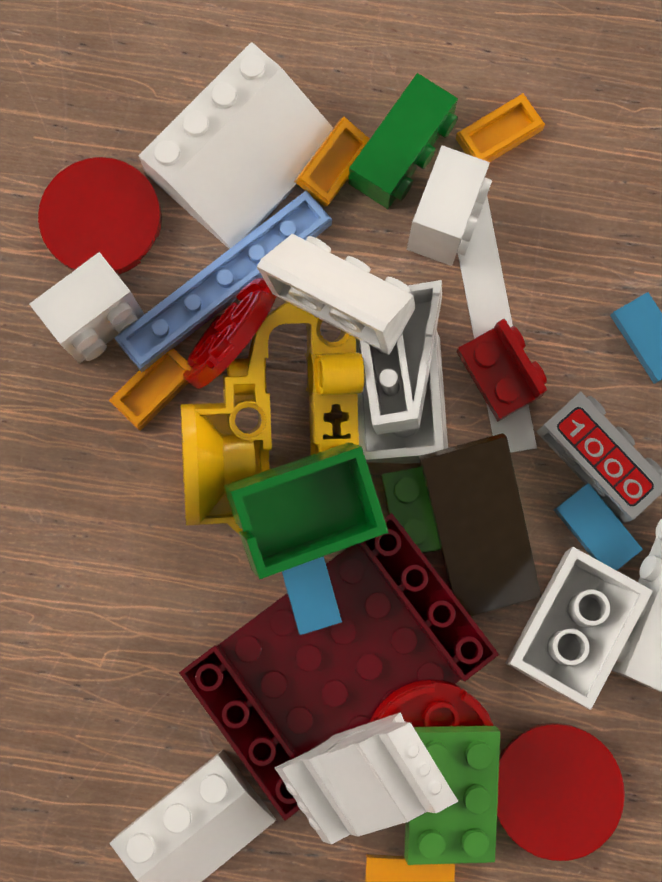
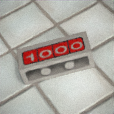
M580 391L536 432L585 484L589 483L622 524L632 521L662 494V468L651 458H644L633 447L635 441L632 436L619 426L615 428L604 416L606 414L605 409L592 396L586 397Z

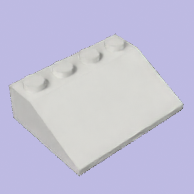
M251 42L138 156L146 175L230 249L254 231L298 186L294 182L332 131L333 127L286 72Z

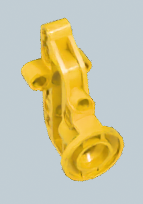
M285 302L267 315L253 336L248 358H235L227 367V376H223L224 403L181 404L186 526L228 524L238 534L240 531H243L235 522L224 485L270 470L269 450H272L270 393L267 391L266 358H269V335L278 325H306V391L309 393L310 455L348 442L359 445L357 394L362 393L364 388V365L362 355L356 353V337L341 330L338 338L329 342L321 335L320 327L323 320L289 302ZM332 405L343 413L342 418L335 419V433L339 435H333L332 424L323 418L324 413L331 412ZM243 408H254L259 416L257 425L248 431L237 428L235 422L237 413Z

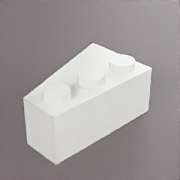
M442 280L408 285L411 289L410 294L414 295L415 310L389 355L360 340L372 425L376 435L420 428L442 301Z

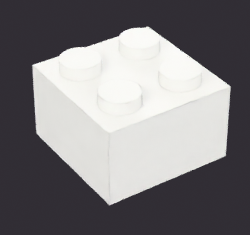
M441 145L412 221L407 250L450 266L453 265L457 253L465 256L492 183L491 179L485 178L490 162Z
M100 252L29 304L60 345L79 364L85 359L86 361H91L100 356L106 350V344L144 315L131 291Z

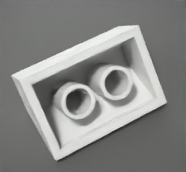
M291 234L261 258L257 268L273 295L388 355L391 353L415 310L414 295L410 294L411 289L406 284L393 277L388 276L384 281L370 274V267L354 257L347 256L343 260L331 254V248L315 237L308 236L304 240Z
M436 330L420 428L376 435L372 425L364 372L363 392L357 395L359 446H362L366 462L420 463L419 456L448 448L440 337ZM356 338V353L362 355L360 340Z
M572 547L564 553L505 664L591 710L653 590Z
M221 750L121 831L110 842V845L138 882H202L273 824L276 818L226 752Z

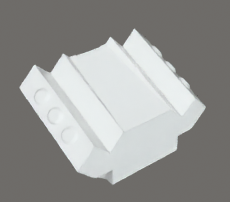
M401 712L335 734L316 748L275 767V770L285 783L286 789L293 795L298 807L308 818L309 824L316 830L321 840L328 844H334L349 835L359 837L406 823L426 812L438 813L458 802L410 722L404 721Z

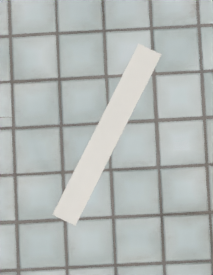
M486 196L465 256L458 254L474 339L493 329L496 323L502 319H505L510 327L513 326L488 198ZM487 405L492 435L505 434L508 439L510 453L537 448L529 405L498 422Z

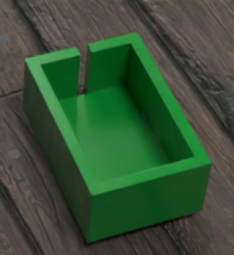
M348 442L224 485L235 522L243 530L239 534L251 570L259 580L389 533L362 446Z

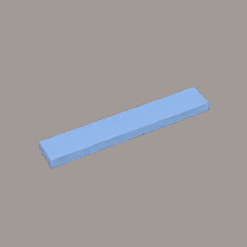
M307 190L118 334L115 337L116 342L141 372L145 371L169 350L176 347L237 299L236 295L246 285L255 279L263 278L257 268L261 258L291 234L304 240L308 236L316 238L332 225L331 217Z

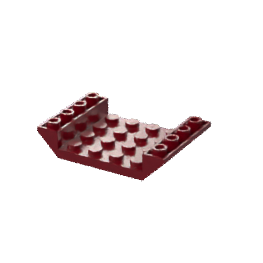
M392 513L384 518L389 533L350 546L326 563L342 620L341 623L300 635L289 597L286 593L219 645L213 646L179 672L284 821L299 811L300 808L293 795L286 789V785L275 770V767L316 748L335 734L369 723L379 705L390 694L405 685L422 680H441L453 684L460 680L465 682L499 656V653Z

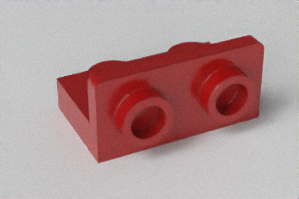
M505 319L497 322L495 327L488 332L458 347L456 351L497 422L540 399L547 391L544 385L547 383V378L543 369L536 361L531 363L523 350L526 344L522 334L515 326L510 327Z

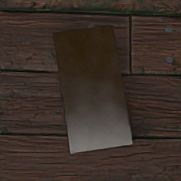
M501 433L419 456L450 590L468 614L474 616L541 597L507 436Z

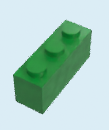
M417 73L350 166L348 184L386 209L390 208L395 199L402 201L413 185L414 180L411 179L413 173L418 167L425 169L436 151L433 145L440 135L446 138L454 128L458 120V116L454 114L458 98Z

